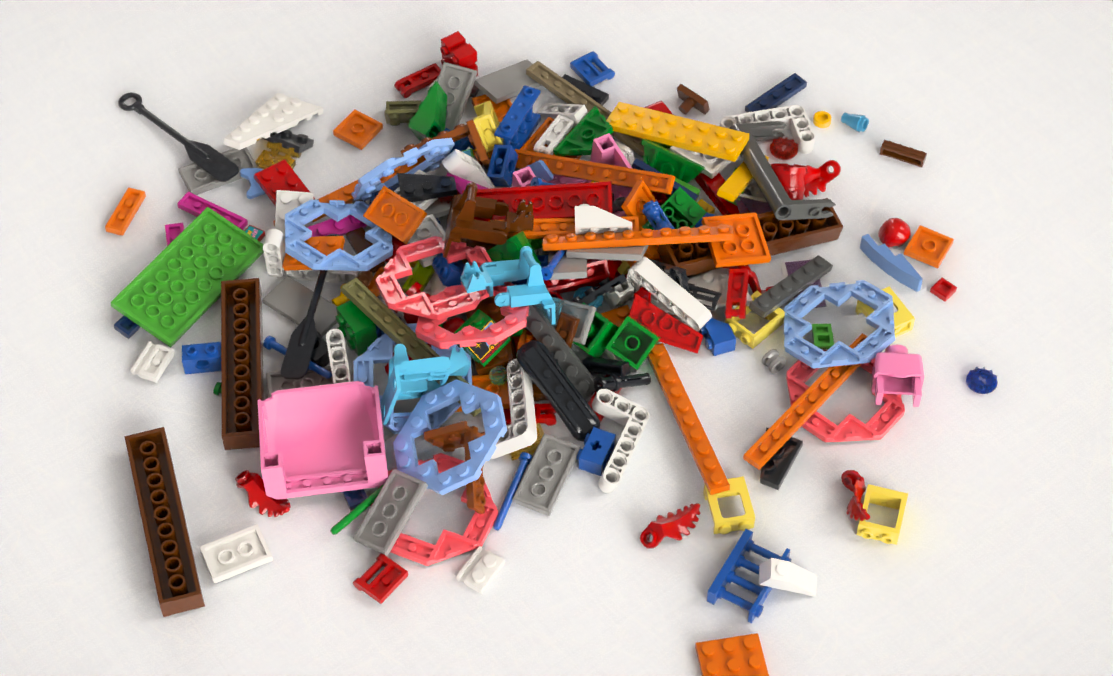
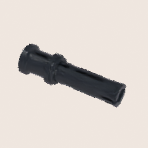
M649 373L624 377L615 374L609 377L597 376L594 380V388L596 392L601 389L616 392L620 388L648 385L651 383V377Z

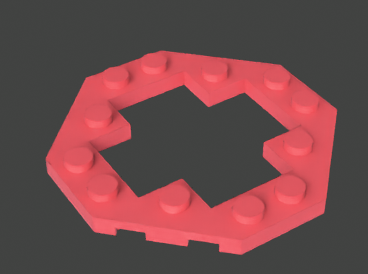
M437 236L400 246L396 251V256L393 259L391 258L384 267L385 271L383 274L376 278V286L388 309L438 321L474 310L487 290L467 293L461 282L465 293L433 303L429 301L425 292L408 297L405 296L397 279L413 275L412 268L409 265L410 262L443 253L445 241H443L442 237ZM452 242L446 258L448 264L467 258L471 266L472 262L476 261L478 267L485 262H492L484 247L476 245L473 248L467 246L464 242Z
M504 282V285L493 286L494 296L507 292V286H514L515 284ZM462 285L450 286L445 288L444 291L432 295L429 301L433 303L465 293ZM488 292L485 293L481 301L489 297ZM529 305L514 308L510 306L501 307V315L505 316L501 321L490 325V327L483 331L469 325L455 334L438 326L447 321V318L438 321L419 316L415 330L416 336L439 349H449L450 346L460 344V347L476 346V342H487L488 345L497 344L526 327Z
M875 358L869 363L861 364L860 367L872 374ZM798 360L787 371L786 379L791 406L809 388L805 382L819 368H811ZM883 394L882 401L885 404L866 424L849 414L837 426L816 411L801 427L825 443L879 440L904 415L905 408L902 403V394Z
M443 453L433 455V458H431L437 462L439 473L465 462ZM422 459L418 460V464L421 465L431 459L425 461ZM486 483L484 485L485 513L479 514L475 511L463 536L444 529L436 545L401 533L390 553L429 566L477 549L479 546L482 547L498 515V509L491 498ZM466 488L461 496V502L467 503Z

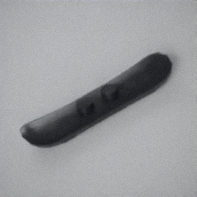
M532 340L523 344L517 351L516 358L518 363L550 402L572 436L578 441L584 442L588 433L591 434L593 427L600 429L598 416L574 387L543 343Z

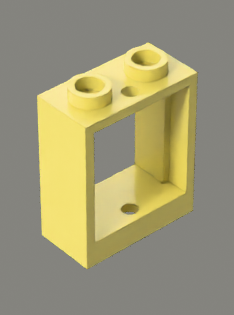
M756 291L751 295V298L754 300L762 294ZM746 305V315H747V314L750 313L752 310L749 309V306ZM777 308L765 317L769 322L755 334L739 323L741 320L739 317L726 318L725 323L730 325L734 335L743 344L753 349L784 324L785 312L781 308Z
M868 484L863 509L867 511L869 503L899 510L896 527L892 528L866 522L864 519L863 521L859 520L856 535L866 539L879 540L886 544L892 543L897 545L908 493Z

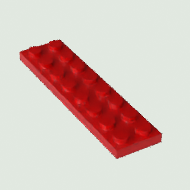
M611 181L477 189L476 197L496 199L497 202L506 203L509 206V212L516 213L517 207L522 200H526V205L531 201L533 202L534 219L575 218V206L581 204L596 206L613 214ZM493 215L492 220H505L506 216ZM474 217V220L487 221V222H488V220H490V219H485V218H480V217Z

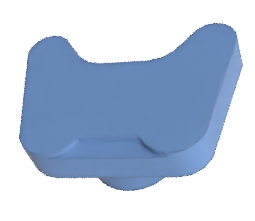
M538 160L528 165L536 177L547 182L553 180L554 176L544 161Z
M243 168L240 170V176L247 179L250 183V189L246 192L248 199L266 194L254 179V174L262 171V168Z

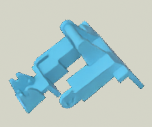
M529 246L521 248L520 258L517 260L485 262L480 267H478L476 261L472 262V266L468 262L465 263L460 280L467 293L486 289L491 297L494 296L493 286L504 285V282L527 279V284L507 286V292L499 293L495 296V304L499 307L510 306L511 308L541 304L551 324H555V303L544 284L541 266L539 263H536L532 255V249Z
M397 344L394 347V356L389 361L388 384L381 399L383 425H387L397 400L421 398L422 395L445 385L449 376H466L471 362L464 349L460 347L459 352H457L456 348L453 347L449 358L442 356L409 361L405 345Z

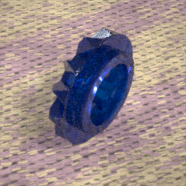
M985 366L982 369L976 367L974 370H970L966 377L968 387L979 394L993 392L998 384L997 375H994L992 370H986ZM979 376L986 379L985 383L979 380Z

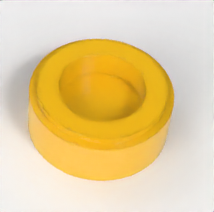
M825 111L816 112L813 118L814 125L819 128L828 127L831 124V115Z

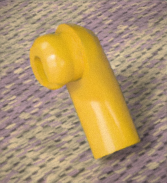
M340 292V296L333 298L331 301L338 307L350 301V299Z

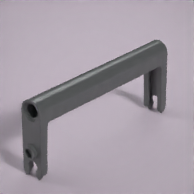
M738 123L729 128L749 133L750 139L740 153V156L778 220L817 219L833 216L831 212L821 211L824 207L830 208L836 205L831 199L791 200L756 141L782 140L785 135L782 132L773 133V130L784 129L787 126L785 123Z

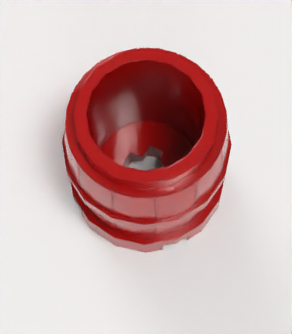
M784 163L771 164L773 171L791 200H803L807 166Z

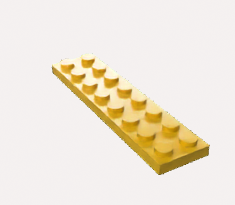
M618 102L606 120L615 132L733 162L737 160L750 139L749 133L623 102Z

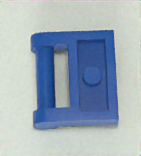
M594 51L570 62V68L590 86H594L606 79L610 80L615 76V72L608 68ZM592 63H594L602 72H600Z

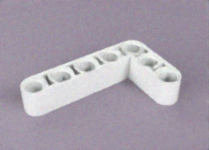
M800 105L723 117L720 121V126L730 128L738 123L783 122L787 126L784 129H774L773 132L790 130L799 152L808 154L813 151L815 134L805 109Z
M455 149L442 160V164L450 173L486 188H495L482 166L473 157Z
M269 229L263 244L268 274L276 278H286L289 276L297 280L317 281L320 270H284L283 262L286 253L283 233L278 229ZM328 270L325 282L348 283L359 275V271Z
M643 256L641 261H637L629 269L625 283H630L634 287L632 298H634V293L641 287H644L696 331H699L712 318L711 312L647 257Z
M331 329L326 334L333 383L351 382L343 333L339 329ZM334 338L340 339L336 343L331 342ZM336 356L343 357L341 360H334ZM341 373L346 374L344 378L337 377Z
M517 358L511 360L507 365L511 424L507 425L505 435L497 441L495 445L497 448L490 459H495L528 447L537 439L532 379L520 366Z
M601 389L597 392L592 402L593 410L624 426L598 482L600 490L605 493H611L621 480L649 419V412L646 408L608 389Z

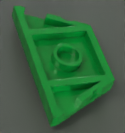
M594 106L553 150L556 156L591 155L593 140L608 133L611 135L614 132L613 128L606 121V118L600 114L598 108Z
M647 139L642 140L645 154L643 162L662 174L673 175L675 178L689 184L705 169L704 166Z

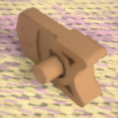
M369 270L362 271L356 278L367 287L373 278V274Z

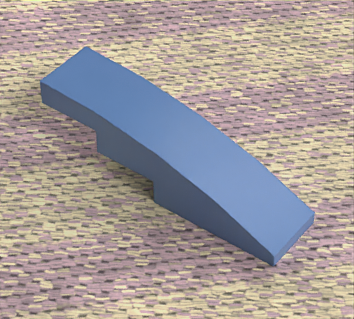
M869 234L862 236L860 249L873 263L901 284L916 292L920 291L923 278L902 253L895 256L885 243L878 246Z

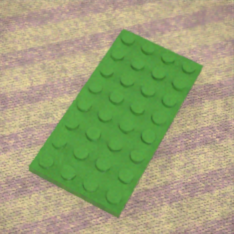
M207 207L111 301V307L171 348L221 297V281L237 280L264 253L263 244Z

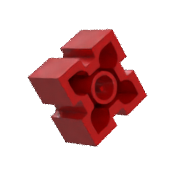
M457 31L442 38L440 47L442 66L446 62L477 71L478 76V66L475 64L477 62V51L470 43H466V39L462 34Z

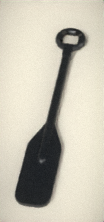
M130 92L119 98L118 105L121 109L125 111L134 110L138 114H142L184 145L192 162L218 181L226 182L239 173L238 166L208 144L188 140L148 111L142 105V97L139 94ZM129 98L136 99V102L130 106L124 103Z
M329 234V235H326V236H340V235H339V234ZM320 270L307 315L291 334L280 370L284 379H301L307 374L318 337L314 315L328 270Z

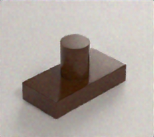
M683 84L677 87L678 97L684 101L678 107L683 114L686 115L694 107L706 115L710 110L706 99Z

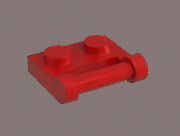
M381 553L376 558L377 561L360 578H356L353 581V585L358 590L365 592L380 604L408 577L407 570ZM382 566L385 567L370 584L367 583Z

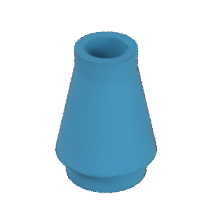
M845 112L841 117V122L858 132H864L868 127L869 119L865 115Z

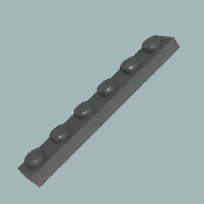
M816 256L750 302L749 309L765 318L830 272L833 265L821 256Z
M529 305L526 327L537 341L543 343L550 352L554 353V359H558V364L581 396L584 399H588L595 392V378L536 305Z

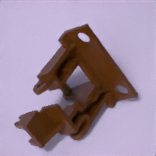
M474 182L468 183L462 195H454L448 212L443 257L447 258L451 243H460L461 238L502 245L506 243L508 233L525 230L533 231V202L530 201L526 205V200H522L517 207L516 213L509 212V206L506 203L497 202L496 199L476 197L477 184ZM493 215L506 216L504 221L492 220ZM474 217L490 219V222L474 220Z

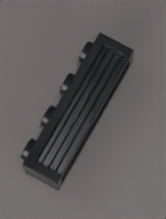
M589 356L582 360L583 365L592 373L615 374L621 377L630 373L629 362Z

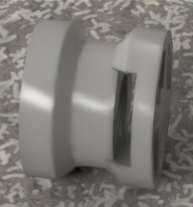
M776 349L768 351L762 358V363L768 366L769 371L773 374L783 369L786 364V359L780 357Z

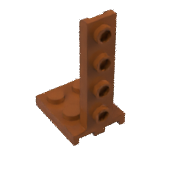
M473 119L467 121L466 125H457L454 127V130L449 132L442 131L434 138H424L421 140V143L407 145L404 147V150H401L403 156L404 152L415 147L418 149L426 144V142L434 139L452 138L453 142L468 137L473 148L477 149L474 153L479 164L484 165L486 169L490 165L489 155L486 152Z
M462 421L424 432V440L439 447L444 452H453L457 448L464 447L465 461L471 459L468 442L485 435V432L479 433L477 427L467 426V421ZM483 466L480 477L466 484L467 507L479 514L485 513L484 505L486 504Z

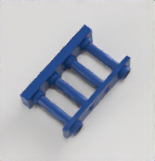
M526 85L523 86L494 133L495 136L503 138V145H511L514 150H520L529 140L541 120L540 114L533 113V104L540 95L541 90Z
M745 529L707 593V602L714 605L718 598L730 601L748 610V622L752 623L755 617H760L764 608L762 605L772 587L764 586L762 588L735 575L736 572L734 571L737 567L746 568L759 575V565L745 559L746 551H752L766 559L774 558L791 562L792 559L789 558L790 549L786 548L782 556H779L754 544L752 540L753 532ZM733 582L759 596L753 604L726 591V584Z

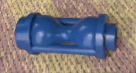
M651 200L643 205L642 213L646 216L654 230L662 228L675 229L661 209L658 201L653 202Z

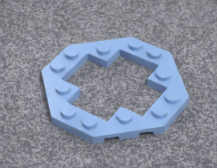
M452 138L431 140L418 149L415 147L404 152V157H393L384 161L358 179V184L354 188L355 191L352 192L354 200L367 201L372 193L380 191L383 186L388 188L399 184L397 175L385 183H381L380 178L393 174L394 169L398 166L407 165L409 167L418 162L417 159L425 155L426 160L406 174H414L419 169L425 173L441 167L442 160L449 155L455 145Z
M309 200L285 214V253L312 270L368 271L393 255L392 235L363 217L369 207V204L364 201L345 204V201L329 200V203ZM322 214L329 216L337 222L348 215H352L372 227V229L365 232V239L373 243V245L354 257L340 248L326 256L304 242L312 237V231L303 225Z
M858 280L855 284L845 285V282L831 283L828 287L812 285L784 307L785 352L811 368L869 363L878 352H882L895 341L892 295L865 280ZM853 296L875 309L874 312L866 317V322L876 330L854 349L838 341L825 352L802 338L812 330L811 323L802 319V317L824 299L839 307Z
M417 323L406 324L415 332ZM387 334L377 338L361 357L358 356L353 361L354 381L364 382V385L374 387V364L389 363L393 357V345H397ZM457 344L450 346L449 349H439L431 345V348L440 357L449 358L453 347L456 348L457 352L460 349ZM465 351V353H466V355H467L469 361L471 362V355H469V354ZM471 366L468 370L467 375L461 376L470 385H472ZM455 402L430 414L431 430L439 428L461 404ZM393 408L388 423L384 426L392 433L399 434L412 412L394 413Z
M457 379L422 395L393 442L397 470L428 484L426 489H431L440 495L449 493L477 480L482 473L481 468L485 461H489L497 447L495 445L497 441L507 431L501 398L495 393ZM459 400L462 411L465 414L481 408L485 435L468 442L470 460L441 473L438 472L437 462L434 459L421 465L418 464L414 438L431 430L430 414Z

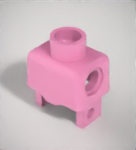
M898 344L888 346L885 352H878L875 356L871 391L875 393V404L881 405L883 394L912 395L913 406L919 407L924 381L922 357L919 354H908V349Z

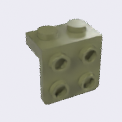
M421 100L386 101V110L384 111L386 123L392 126H398L400 123H407L409 125L410 119L418 111Z

